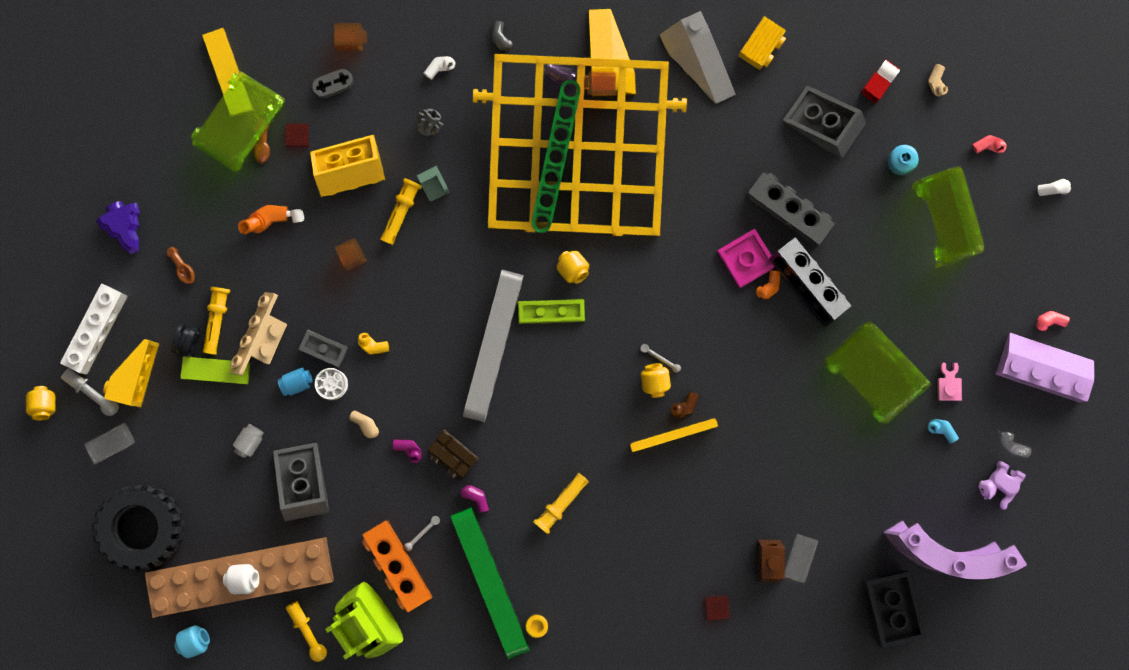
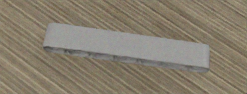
M506 270L501 271L463 417L481 422L486 420L524 275Z

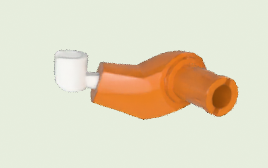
M266 205L252 213L248 219L240 221L238 223V230L242 234L250 232L261 233L273 222L287 221L289 216L292 217L293 223L302 222L305 218L301 209L288 211L286 206Z

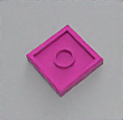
M756 229L717 250L718 255L739 289L775 268L769 260L771 254Z

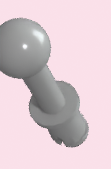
M70 368L63 373L61 379L73 387L76 393L82 391L99 404L104 415L112 416L117 413L118 403L104 399L102 395L86 384L87 378L83 379Z

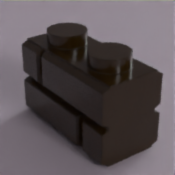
M446 430L442 431L427 450L431 453L429 458L438 465L441 462L448 467L446 472L455 479L458 476L463 479L479 459L477 455Z

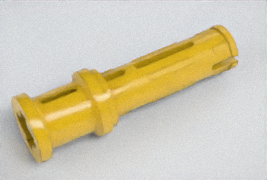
M406 178L403 179L404 184L399 195L395 197V201H397L395 208L380 240L391 245L394 244L409 207L411 208L414 205L413 200L418 189L422 187L420 184Z
M210 287L212 294L210 304L207 305V309L210 312L202 352L217 355L223 313L227 312L225 306L227 294L230 293V290Z
M578 473L552 505H547L544 513L538 520L535 519L533 522L546 534H549V529L557 520L562 519L564 510L589 481Z

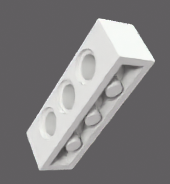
M101 283L60 364L79 373L88 374L128 297L127 295Z

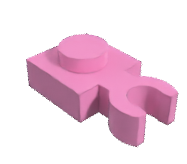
M941 363L940 371L944 378L937 379L938 401L962 400L961 378H955V374L959 369L958 363L952 364L953 369L951 372L946 370V363Z

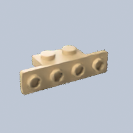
M265 292L259 298L255 315L249 320L247 333L242 337L238 353L231 361L230 373L242 376L250 357L265 364H270L287 326L286 323L269 315L277 299V294Z

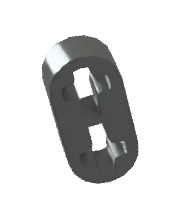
M340 69L315 79L312 88L316 96L324 99L350 89L354 80L348 70ZM341 75H344L345 78L349 77L345 85L341 82L334 84V82L340 80ZM320 83H324V85L332 84L326 87V92L324 93L321 90L317 91L320 88Z

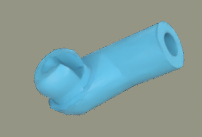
M934 419L928 423V431L932 434H944L949 444L959 439L948 421Z

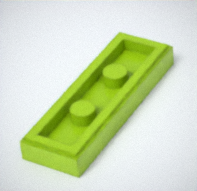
M584 299L518 301L519 324L585 322Z
M183 357L181 379L248 384L250 362H248L243 375L240 376L229 372L231 368L230 360Z

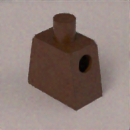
M758 540V582L781 583L785 579L784 545L781 540Z

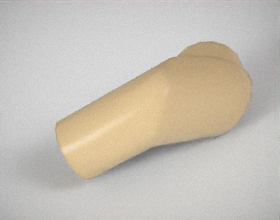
M935 64L928 79V84L932 93L940 97L948 92V87L941 81L945 67Z
M357 411L351 413L350 421L360 426L364 436L370 439L378 436L379 430L373 419Z

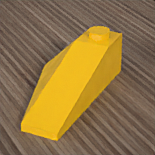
M611 9L589 10L590 57L630 60ZM591 66L592 96L618 95L619 68ZM627 68L626 95H636L635 72L633 68Z

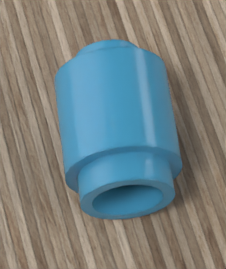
M303 368L282 375V378L278 379L279 388L284 396L288 394L292 396L311 388L310 383L313 382L310 372L308 370L305 371Z

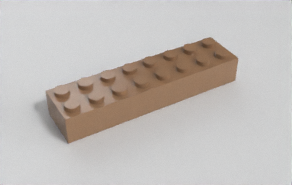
M326 537L145 573L152 618L327 584L334 581ZM232 565H252L259 574L258 587L250 594H231L223 584V576L227 573L228 568Z

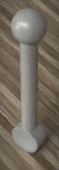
M647 344L641 346V352L654 356L670 366L675 373L680 372L681 366L679 364L671 363L649 349Z
M433 516L431 522L410 543L404 545L405 551H411L413 545L433 525L439 524L440 518Z

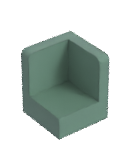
M437 166L417 175L430 202L450 193Z

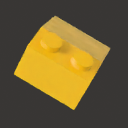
M144 339L110 376L109 381H106L103 389L104 399L130 406H142L159 343Z

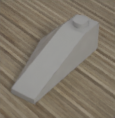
M701 11L678 21L659 35L668 55L683 68V71L698 84L701 90L715 104L736 95Z

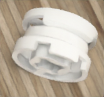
M327 368L317 375L315 389L321 397L337 400L347 391L348 380L341 371Z

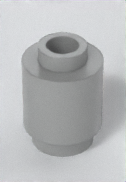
M248 424L234 441V452L243 458H246L247 455L251 457L263 439L261 437L264 432Z

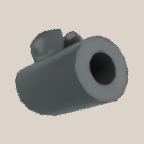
M493 21L492 43L500 51H510L513 43L503 35L504 22Z

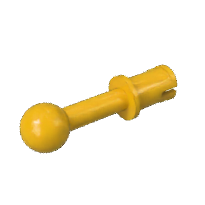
M298 601L290 603L285 609L294 623V629L299 627L310 647V658L315 662L324 660L327 650L324 645L318 644L307 624L310 618H306Z

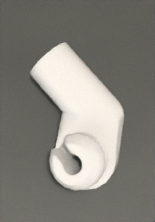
M448 56L436 57L423 74L432 80L438 71L452 70L455 67V61Z
M1060 179L1050 184L1038 185L1039 196L1059 193L1067 194L1071 190V184L1068 180Z

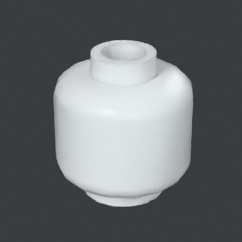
M232 565L223 576V584L231 594H250L259 585V574L252 565Z

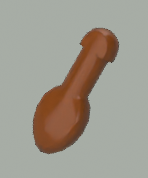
M261 121L258 124L259 135L258 143L254 147V157L259 164H264L270 156V147L267 144L269 124L266 121Z
M168 248L167 256L172 259L177 267L178 278L185 284H193L195 274L192 267L184 263L176 248Z

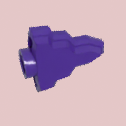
M118 201L108 205L105 208L107 213L96 220L100 229L107 231L111 238L118 239L121 247L132 255L139 252V237L136 231L140 226L138 216L141 213L137 202L123 205L122 201Z

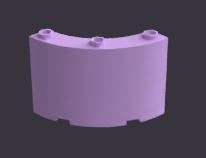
M900 521L883 532L889 542L914 563L955 577L966 579L996 578L1015 572L1027 565L1015 545L1001 551L996 542H992L976 550L953 552L931 539L918 523L908 528L903 521Z

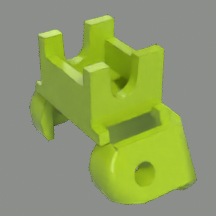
M366 582L360 583L337 602L335 606V613L337 615L333 617L335 623L325 629L327 633L332 631L346 652L343 655L345 660L355 653L357 656L363 654L366 658H375L387 653L403 642L402 632L393 615L377 592ZM353 602L355 609L350 612L347 606ZM374 640H376L377 643H380L374 648L371 644V642Z

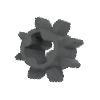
M423 109L415 118V121L418 123L417 130L425 136H431V134L435 136L444 125L439 122L441 120L440 113L434 109Z

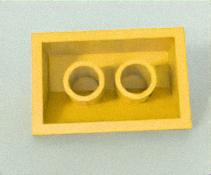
M374 135L310 152L313 174L321 197L385 180Z

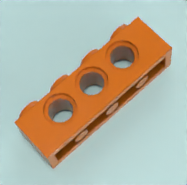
M388 520L362 534L364 537L362 540L364 547L368 552H373L376 557L373 559L374 564L379 571H384L387 576L384 580L391 591L394 589L397 593L396 601L402 610L406 609L407 612H410L433 597ZM382 541L390 545L388 554H383L379 551V544ZM392 561H398L401 564L402 569L399 573L391 571L390 564ZM405 580L413 584V590L409 593L404 592L401 588V584Z

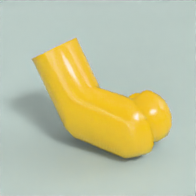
M361 333L358 336L359 346L368 354L389 352L388 341L376 343L367 333Z

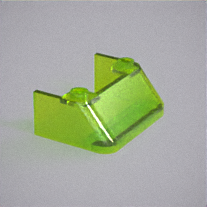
M960 166L953 167L916 181L913 184V189L916 188L918 197H922L924 201L927 200L939 241L937 248L934 249L935 258L937 261H940L935 264L936 268L967 261L984 253V242L962 168Z

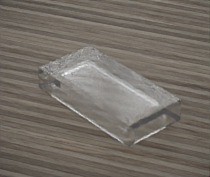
M123 423L84 444L93 463L98 464L135 444V441L128 427Z
M796 533L785 567V577L805 583L818 540Z

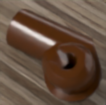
M690 391L685 402L675 403L670 407L671 414L677 418L691 415L700 395Z

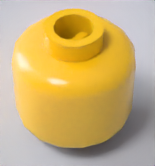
M565 251L559 256L557 271L568 283L575 282L578 284L586 279L589 274V263L578 251Z
M662 364L647 365L645 370L641 372L642 389L645 393L651 394V397H662L665 395L664 392L670 389L669 370L663 367Z
M36 386L34 390L26 394V413L32 416L33 420H47L55 413L56 396L54 392L47 390V387Z

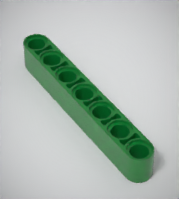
M573 80L565 81L560 88L532 217V227L539 233L548 231L553 220L580 97V86ZM568 84H573L577 88V93L573 97H568L564 93V88ZM568 106L572 109V116L569 119L560 117L559 110L561 107ZM558 128H563L567 131V138L564 141H558L554 136ZM554 150L560 151L563 155L559 163H554L550 160V153ZM549 172L555 173L558 177V181L553 185H549L545 181V175ZM549 194L553 198V203L550 206H543L540 202L542 195ZM537 217H546L548 225L545 228H539L535 223Z
M472 507L451 515L453 525L508 659L529 652L528 644Z

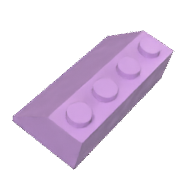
M1009 333L996 375L1081 403L1088 402L1094 383V361Z

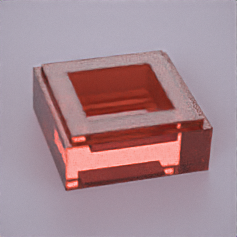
M286 124V146L309 147V124Z
M727 595L705 597L707 620L730 618Z

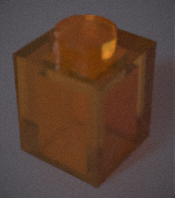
M334 23V46L336 50H363V44L367 43V32L363 30L361 23Z
M589 71V76H584V89H588V94L615 95L616 72Z
M355 238L335 247L344 268L347 270L367 261Z

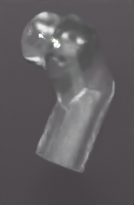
M1003 432L1002 439L1000 438L1002 446L1013 454L1025 458L1030 456V447L1012 442L1014 434Z

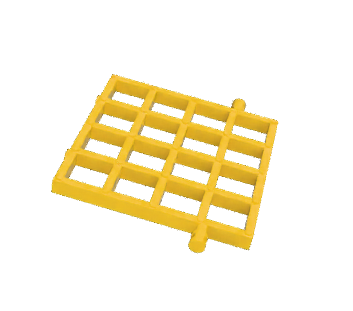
M495 54L493 93H487V89H482V92H478V89H473V103H478V100H482V103L493 101L488 228L520 229L525 232H535L532 227V217L540 185V148H548L549 140H541L542 106H557L558 99L542 98L544 64L578 66L577 83L580 86V97L575 115L574 141H570L568 149H574L572 182H561L559 190H572L571 223H552L548 231L610 233L613 236H623V234L660 236L666 109H672V112H677V109H681V112H686L687 98H682V101H678V98H673V101H667L669 62ZM503 62L536 64L535 98L501 96ZM585 66L619 68L617 101L584 100ZM627 68L660 69L658 103L625 102ZM501 104L534 105L533 139L500 138ZM583 108L617 109L615 143L582 142ZM625 110L658 111L656 145L623 143ZM499 146L532 147L531 181L498 179ZM581 149L615 151L613 184L580 183ZM623 151L656 153L654 186L621 185ZM546 181V183L549 184V185H553V184L556 183V182ZM498 187L531 189L529 222L496 220ZM579 191L613 192L611 225L578 224ZM621 193L654 194L652 227L619 226ZM537 218L535 220L539 228H545L548 225V222H537Z

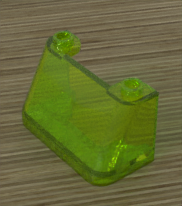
M242 71L239 74L234 73L228 81L230 87L202 128L197 127L190 137L193 139V146L235 174L239 173L243 167L244 159L249 157L258 140L276 117V113L281 111L286 104L285 98Z
M870 321L861 324L825 359L828 363L826 367L834 375L837 373L843 375L873 406L875 411L873 416L880 423L885 422L888 424L931 386L928 379Z

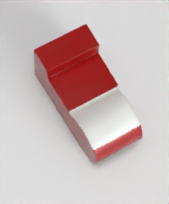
M886 59L860 93L876 104L900 69Z

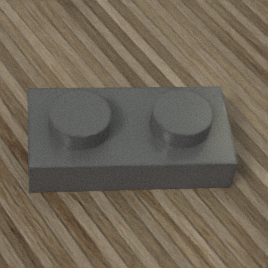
M307 329L298 350L340 368L349 347Z

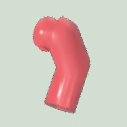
M988 135L972 144V148L976 154L985 149L1003 153L1007 145L1002 139Z
M1048 311L1038 317L1036 327L1041 331L1047 330L1048 326L1054 323L1066 327L1070 318L1054 311Z

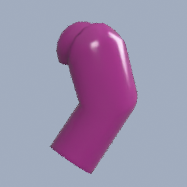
M393 440V450L405 451L412 463H418L423 456L422 450L415 441Z
M467 485L461 489V497L474 501L478 513L489 510L485 494L482 490L473 485Z

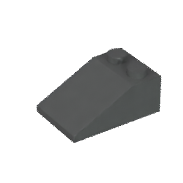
M809 86L805 87L783 119L784 123L824 150L841 158L844 157L866 124L861 110Z
M317 442L273 451L280 510L284 520L290 521L329 513L327 492Z

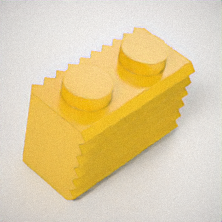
M764 16L738 56L758 70H761L763 65L768 67L774 58L771 53L775 47L780 49L786 40L783 37L786 30Z

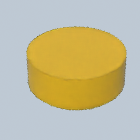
M533 615L526 622V631L531 637L540 638L548 630V622L541 615Z

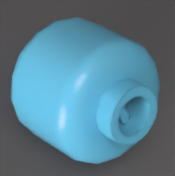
M908 145L896 147L888 156V166L897 175L911 173L919 161L916 150Z
M197 625L181 630L176 635L175 650L185 658H193L200 655L208 648L210 643L209 634L204 628Z

